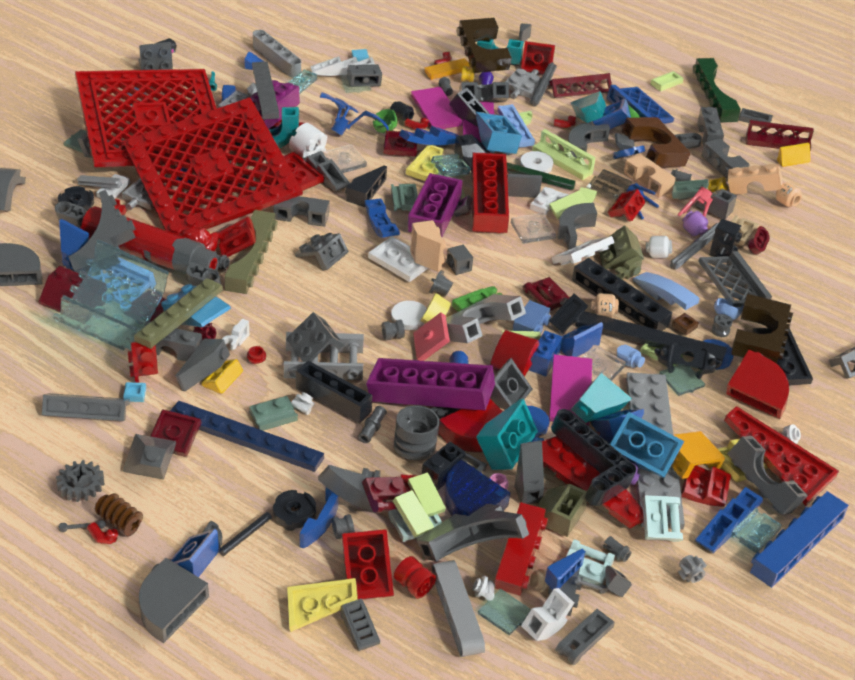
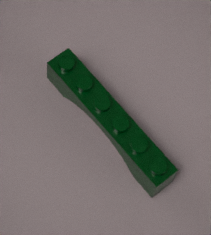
M696 58V63L693 65V73L696 75L697 81L700 83L701 89L710 103V107L717 109L720 123L738 122L741 108L737 101L723 93L715 84L714 80L718 68L715 59Z

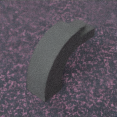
M591 122L582 123L570 131L568 142L587 152L588 143L608 141L610 127L608 124L592 125ZM570 151L573 157L577 158L575 152Z
M0 168V210L11 211L12 195L15 186L18 183L25 184L26 177L20 176L21 169Z
M576 204L567 208L561 214L557 236L558 239H563L564 243L567 244L568 250L576 247V229L595 227L597 219L595 204Z

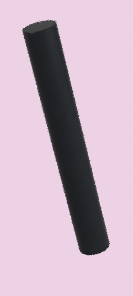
M265 512L219 548V553L225 556L271 520V514Z

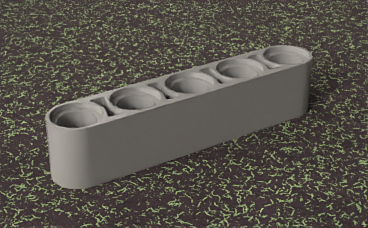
M264 30L253 31V48L289 77L298 78L301 76V59Z
M455 560L432 564V573L436 576L435 586L460 656L465 657L485 653L484 638Z

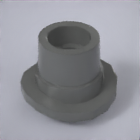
M440 270L436 279H431L434 284L429 293L432 294L435 291L444 296L448 294L453 282L444 276V271Z

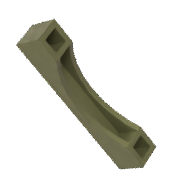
M254 210L251 220L256 242L245 257L229 266L225 274V291L247 294L249 288L253 287L254 276H257L259 272V264L263 263L264 253H267L269 242H272L273 231L277 230L278 221L275 220V213Z

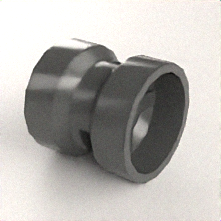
M401 319L395 320L394 323L389 321L382 322V335L385 341L391 340L394 337L397 339L405 337L404 324Z

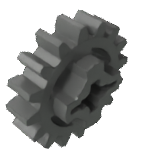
M82 460L80 464L73 461V466L66 464V470H59L60 475L56 476L58 491L61 492L62 497L67 495L69 501L73 497L76 498V502H79L80 498L88 501V496L96 497V491L101 492V486L105 484L103 470H100L99 465L93 466L92 461L88 464H85V460Z

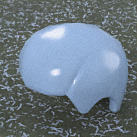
M718 298L714 304L717 315L725 314L730 316L732 320L737 319L741 315L744 305L740 308L730 306L724 298Z

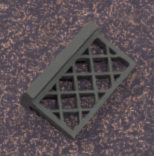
M732 251L730 256L699 258L698 262L730 306L741 307L744 305L747 294L767 299L772 298V295L738 251Z

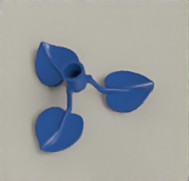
M324 92L320 94V98L330 99L339 108L335 123L331 129L341 136L346 128L350 129L363 116L374 118L381 122L387 131L389 130L384 120L366 110L348 124L349 121L345 119L348 111L353 110L356 113L359 111L339 98H334ZM342 108L346 109L343 116H340Z

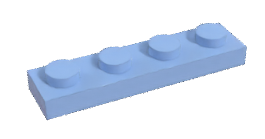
M514 105L498 106L499 115L506 116L522 135L519 148L534 146L535 139Z

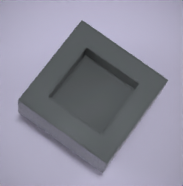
M469 195L458 202L454 211L456 217L462 214L465 215L470 211L473 199Z

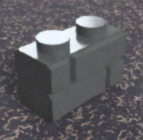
M378 64L348 65L347 80L350 87L381 86L382 71Z

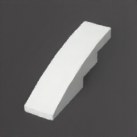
M340 56L310 67L313 75L337 76L347 75L348 65H370L375 63L372 57L358 62L356 57L341 61Z

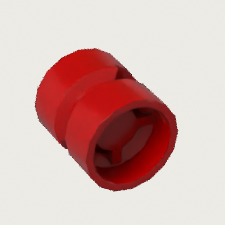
M409 556L402 560L394 571V579L403 587L408 586V591L417 599L428 594L436 582V576L427 568H423V565L414 556Z

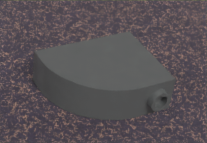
M0 243V286L42 285V270L38 255L23 245Z
M167 558L160 564H156L143 581L139 592L141 619L147 631L153 637L165 643L209 598L208 583Z

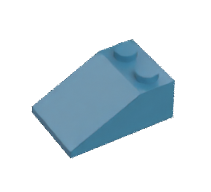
M476 112L481 143L486 150L493 153L499 151L507 155L510 153L517 154L522 135L507 117Z
M192 284L185 285L181 288L180 292L167 296V300L161 303L163 310L166 311L196 286H192ZM214 297L181 325L203 327L230 310L231 307L218 297Z
M628 412L610 445L639 468L665 478L684 441Z

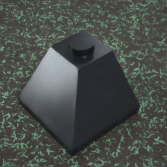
M472 134L456 136L454 153L465 172L471 171L473 152H490Z

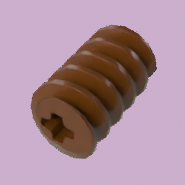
M116 493L103 495L95 504V513L113 525L122 534H125L126 537L133 535L143 520V513L137 511L135 507H131L129 502L119 498V495Z

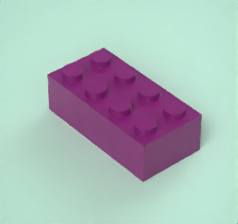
M429 173L408 215V232L412 233V223L433 220L436 227L440 229L441 237H443L462 196V180Z

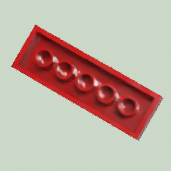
M473 152L471 166L473 231L507 233L509 198L506 154Z

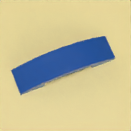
M381 198L365 200L366 211L375 233L381 238L400 235L396 224H392L386 214V206Z
M327 487L325 488V501L327 502L317 520L308 517L300 532V548L304 549L318 540L330 527L332 518L336 516L339 496Z

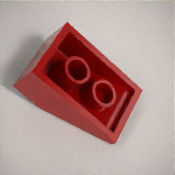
M387 529L343 533L342 545L346 579H356L358 599L393 597L394 590Z

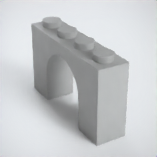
M493 294L447 317L450 341L470 343L483 336L479 324L492 320L513 321L526 314L521 296Z

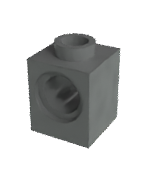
M464 244L447 249L446 263L455 275L472 271L473 256Z

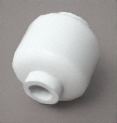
M652 236L649 242H646V253H649L653 259L667 258L669 254H672V240H669L667 236Z

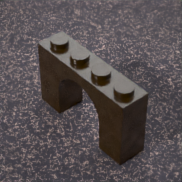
M494 17L460 20L459 27L456 29L457 36L460 37L461 46L465 49V56L469 59V66L472 67L474 73L510 69L512 58L508 48L485 49L475 43L481 40L497 38L499 27Z
M747 294L741 319L762 324L768 327L772 333L757 334L737 329L731 355L744 358L748 350L761 353L776 364L778 359L782 360L785 348L781 347L786 345L788 336L784 335L789 333L793 313L790 312L791 304Z

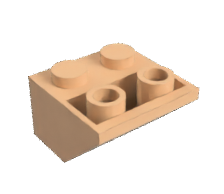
M433 220L412 223L410 253L415 263L439 272L442 269V263H444L443 250L446 249V242L440 235L439 227H436Z

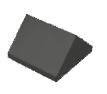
M507 175L508 196L536 198L540 193L541 175Z
M512 358L508 359L494 376L495 386L490 399L499 408L506 410L519 399L525 400L533 390Z

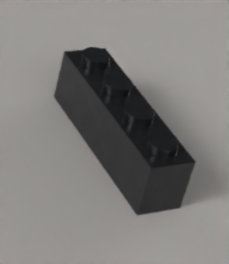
M310 361L304 363L296 371V389L310 395L350 419L361 423L372 412V395Z

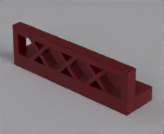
M610 73L552 79L548 89H552L554 98L590 95L599 91L601 93H608L612 82ZM607 83L608 88L603 89L599 84ZM594 85L595 87L593 90H588L584 86ZM579 86L580 89L578 92H574L570 87ZM557 88L566 89L564 93H557Z
M749 120L746 132V145L780 149V147L809 143L811 151V139L814 128ZM752 126H759L761 128L757 132L751 131ZM775 128L777 132L771 134L767 130ZM791 130L793 134L787 136L783 132ZM802 132L809 133L808 138L800 137L799 134Z

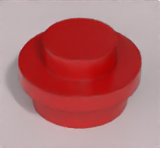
M253 346L247 352V359L254 364L262 363L266 360V352L260 346Z

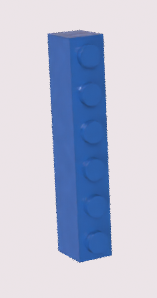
M828 491L821 497L817 496L810 508L806 507L798 519L794 518L786 530L782 529L774 541L770 540L766 544L762 553L757 552L751 560L753 566L750 573L772 588L844 519L849 505Z

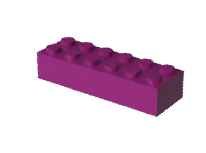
M272 80L280 118L263 120L268 129L282 119V107H296L300 104L299 86ZM255 92L250 98L262 117L258 94ZM236 122L233 123L234 126H238V127H239V125H240L239 123H236ZM229 131L228 134L234 135L235 132ZM240 134L239 137L245 138L246 135Z
M378 358L366 385L368 393L372 395V402L486 410L495 386L492 365Z

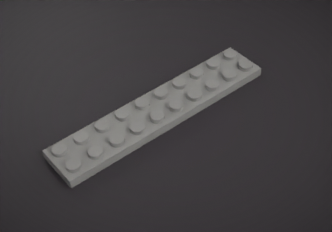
M627 372V393L632 398L628 402L629 409H644L643 420L673 435L666 375ZM638 467L637 473L640 476L636 483L639 505L643 508L642 498L645 495L679 497L680 529H684L685 521L679 475L672 467H670L665 478ZM666 505L668 529H671L670 506Z

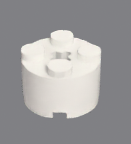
M309 123L299 126L295 130L297 132L295 137L292 136L290 138L289 149L305 161L309 155L322 151L323 154L326 152L327 135Z

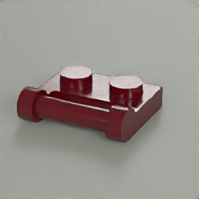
M550 277L534 283L527 282L523 286V291L526 294H530L539 304L550 308V311L563 306L560 304V301H563L564 297L570 298Z
M402 477L365 478L362 481L369 504L374 513H381L383 510H398L393 501L383 502L382 500H394L395 497L407 493Z

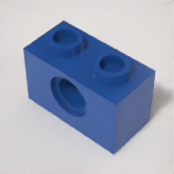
M548 331L543 332L538 341L540 345L530 359L532 365L529 371L543 376L548 375L553 366L554 355L560 354L563 336Z

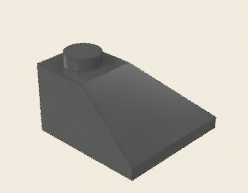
M135 434L123 467V472L164 480L176 441Z

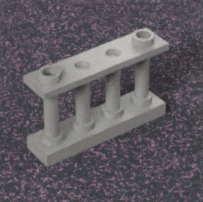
M286 332V338H287L292 332ZM336 333L345 345L340 350L333 346L331 348L327 346L322 351L330 352V363L318 362V356L311 361L344 380H363V363H357V353H363L364 334ZM286 340V351H291V361H284V378H296V371L306 362H298V354ZM338 353H350L349 363H338Z

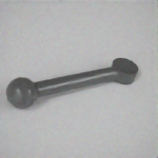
M100 520L97 522V525L100 529H103L106 523ZM61 523L58 527L60 532H66L68 529L87 528L91 523L72 525Z
M579 576L573 578L575 585L581 584L599 590L600 594L608 591L606 585L599 586L581 580Z

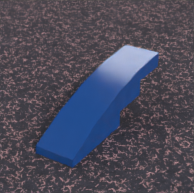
M431 126L429 131L416 128L414 133L401 129L399 136L407 141L424 145L455 144L456 136H459L456 133L435 126Z
M745 487L735 499L732 498L723 510H719L695 539V542L714 553L748 520L763 502V498Z

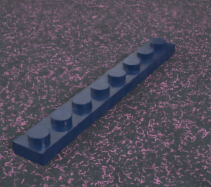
M179 400L170 410L201 419L200 431L312 472H316L324 460L323 452Z

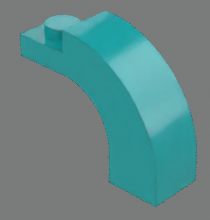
M282 107L281 124L269 130L279 148L287 145L292 136L295 137L297 134L295 130L299 127V107Z

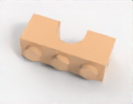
M641 153L626 159L624 174L634 181L648 179L647 189L654 191L655 196L660 198L673 191L676 177Z
M780 164L754 165L729 169L728 183L730 192L733 194H745L748 191V184L754 181L760 182L764 186V192L781 189Z

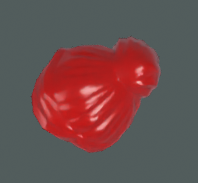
M204 227L202 229L186 228L179 234L204 244L206 249L212 251L216 250L218 239H221L219 233L213 232L210 234Z

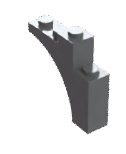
M106 189L99 192L102 212L96 231L81 249L68 256L74 271L87 277L121 262L119 245L136 238L133 232L136 228L132 220L128 221L125 215H121L119 209H115L114 206L117 203L113 195H108Z
M486 504L469 516L454 514L416 540L423 558L437 562L455 551L480 542L500 538L523 539L529 535L522 514L504 512L500 505Z

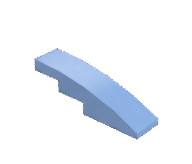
M645 272L633 278V282L657 301L664 299L670 305L677 303L684 310L699 303L700 298L663 276Z

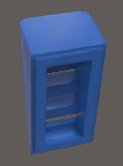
M580 549L548 566L545 576L547 585L552 590L560 589L583 565L586 551Z

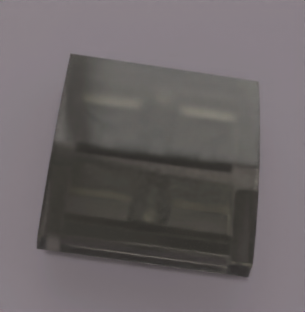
M603 169L598 177H593L586 188L597 191L598 195L615 202L621 193L627 192L628 187L632 185V181Z

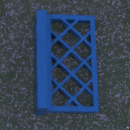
M610 85L606 99L612 104L626 98L628 105L640 117H658L663 123H672L675 118L639 87L619 88L617 85Z

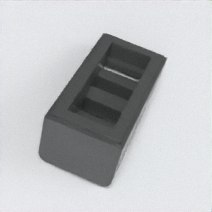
M358 599L343 604L341 606V617L358 651L380 644L379 636L363 600ZM368 634L371 635V637L360 640V637Z

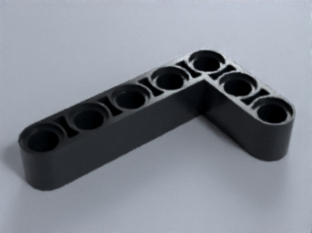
M566 409L558 410L552 423L551 431L600 473L592 479L585 495L586 501L591 505L600 506L627 489L636 473L635 465L571 411Z

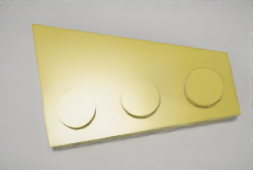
M427 145L407 167L406 175L426 181L429 173L438 175L444 149L434 145Z
M356 579L287 587L290 631L292 632L338 612L343 604L358 600Z

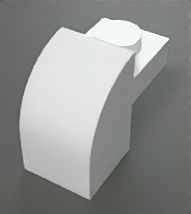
M559 588L553 589L544 605L532 608L521 626L536 641L546 640L557 633L568 621L565 617L574 605V602Z

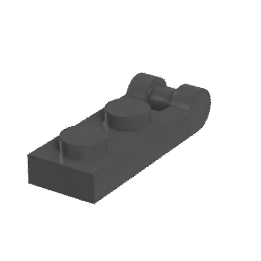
M596 609L559 642L555 651L560 655L564 654L568 657L570 663L576 665L587 651L614 628L615 622ZM572 644L576 647L575 650L570 648Z

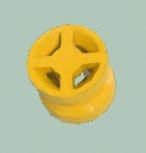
M463 66L461 81L474 82L475 73L473 69Z

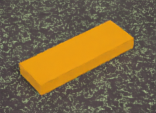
M465 58L424 67V72L433 80L462 73L463 66L470 69L472 67L469 66V62Z

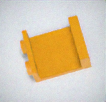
M701 431L674 434L675 437L683 440L684 443L671 467L682 479L689 477L695 465L706 464L709 469L712 466L720 469L725 457Z

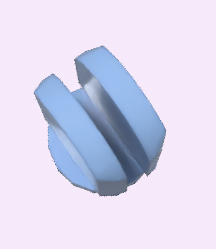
M626 344L617 348L618 362L632 368L643 366L645 358L641 356L639 350Z

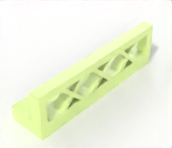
M546 129L541 131L540 142L533 146L532 151L548 154L553 159V164L581 180L593 174L596 157ZM546 136L550 139L552 144L546 141ZM558 143L562 145L564 151L559 148ZM570 151L575 152L577 158L573 157ZM583 158L589 160V165L585 163Z

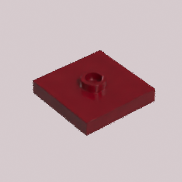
M386 131L383 154L416 157L417 143L407 141L399 136L401 131Z
M162 409L150 437L176 441L173 454L187 457L202 422L199 418Z

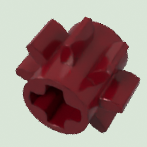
M208 323L203 327H194L193 332L202 334V341L204 339H215L217 335L215 327L212 326L213 323Z

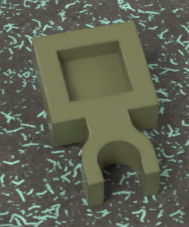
M636 256L626 261L623 267L615 269L618 273L616 276L623 280L624 278L629 279L638 275L641 271L643 259Z

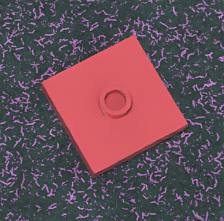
M442 312L413 333L417 360H426L450 342L446 315Z

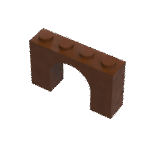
M658 117L626 118L621 131L625 136L632 140H648L656 143L651 144L646 158L660 167L686 166L691 152Z

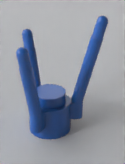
M637 183L628 187L627 192L638 189L647 202L659 208L658 204L643 193L644 191L655 195L654 191L644 188ZM639 211L638 216L643 220L644 217L641 211Z

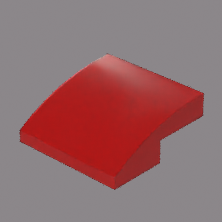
M248 216L218 232L221 235L219 243L221 254L226 255L227 258L256 242L253 223Z
M505 330L495 348L490 365L493 366L494 370L499 371L507 360L512 358L525 377L532 365L530 359L540 344L537 339Z
M695 465L689 477L684 478L681 497L710 506L724 507L727 501L731 474L714 466L707 470Z

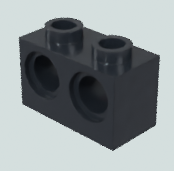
M721 218L715 229L709 255L723 257L730 256L732 251H738L739 247L736 245L742 237L740 232L742 225Z

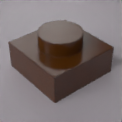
M683 313L673 320L672 327L684 335H688L698 328L699 322Z

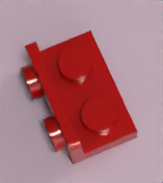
M638 189L621 193L609 209L608 214L610 217L625 215L629 222L633 221L644 206L645 200Z
M132 342L131 351H127L129 363H133V365L129 366L130 378L134 377L135 383H139V376L158 374L156 345L150 349L137 342Z

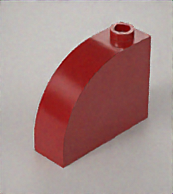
M748 350L729 381L726 394L781 419L787 406L789 382L784 371L775 362L764 357L759 352Z
M491 399L486 410L461 409L439 420L438 434L447 443L452 442L464 451L482 453L483 450L476 436L486 423L503 411Z

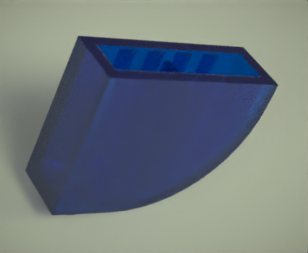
M461 459L448 473L445 488V504L451 516L454 514L469 516L486 504L500 505L505 510L509 506L511 492Z

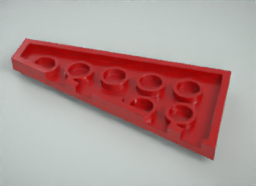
M738 406L725 416L724 421L740 438L742 436H753L766 450L763 462L782 482L794 480L808 495L802 502L805 506L837 477L839 470Z
M557 436L542 441L543 468L548 467L556 473V477L566 484H571L587 491L592 479L600 473ZM627 489L602 504L603 507L609 510L611 516L628 528L644 522L643 508Z

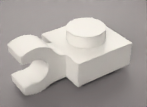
M241 319L232 328V335L222 338L225 344H230L232 351L237 346L240 347L249 336L248 320Z

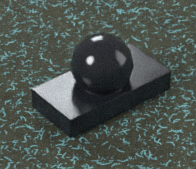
M573 293L549 322L564 334L572 324L578 321L579 316L588 308V305Z

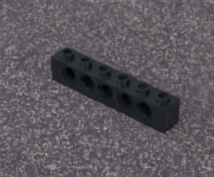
M587 258L574 266L572 281L595 296L599 293L613 294L618 299V312L636 324L661 331L669 327L672 317L671 311L592 259Z

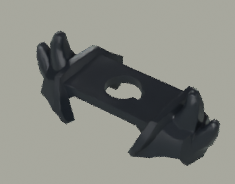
M673 342L671 345L663 346L661 349L655 348L654 350L658 361L668 368V373L674 372L673 364L699 369L695 376L701 379L704 374L713 373L715 369L722 365V361H717L715 356L710 354L706 348L699 350L679 346L676 342ZM690 352L693 354L694 359L691 362H686L681 357V354Z

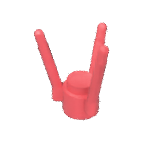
M701 186L695 196L678 213V216H681L683 213L685 214L698 201L701 204L706 202L702 214L706 217L709 206L713 201L711 198L712 193Z

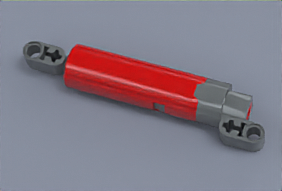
M62 201L56 204L55 212L58 221L63 219L88 232L90 239L100 222L102 208L94 206L86 212L85 208ZM126 217L128 221L132 220L136 228L133 231L136 238L119 245L122 252L187 274L189 284H192V286H198L206 278L221 284L217 271L219 267L217 252L206 249L205 245L200 242Z

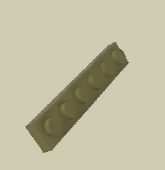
M206 278L134 335L135 342L151 349L221 293L223 285Z

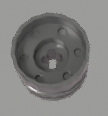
M416 405L400 410L396 417L395 451L400 456L409 460L419 461L431 457L436 451L439 417L427 407Z

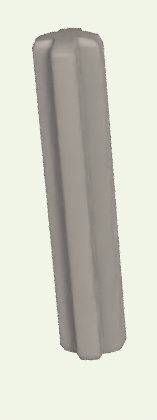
M80 175L77 178L78 184L83 186L118 189L122 186L120 178Z

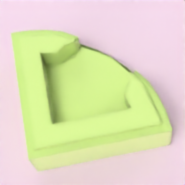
M532 112L519 113L525 125H529L532 121Z

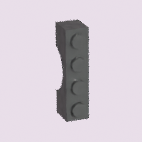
M742 436L727 453L732 459V463L745 473L748 481L754 483L759 488V493L770 500L773 508L782 515L793 513L808 495L794 480L782 483L772 480L764 469L763 459L766 450L753 436Z

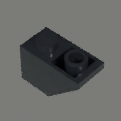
M448 442L422 464V474H429L438 491L451 480L466 452L452 442Z

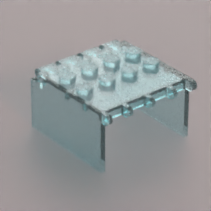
M97 240L94 259L88 258L86 261L91 268L88 273L80 271L78 275L83 278L82 283L79 287L75 285L70 287V291L75 293L72 299L63 295L60 314L54 313L53 319L123 351L125 348L131 350V343L135 342L134 335L144 327L146 322H149L156 310L155 307L158 306L163 297L162 294H164L169 271Z

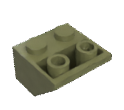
M625 225L610 235L613 237L614 243L608 245L609 249L599 252L605 269L623 267L626 261L636 256L644 260L637 236Z
M571 484L548 489L536 506L546 509L545 518H548L546 528L568 537L586 509L587 501L585 495L587 491Z

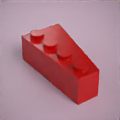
M520 502L517 514H522L525 519L529 535L523 539L508 538L495 578V589L521 596L523 588L527 589L530 580L528 573L530 569L533 570L536 561V556L534 555L536 550L540 549L541 535L548 523V518H545L546 509Z

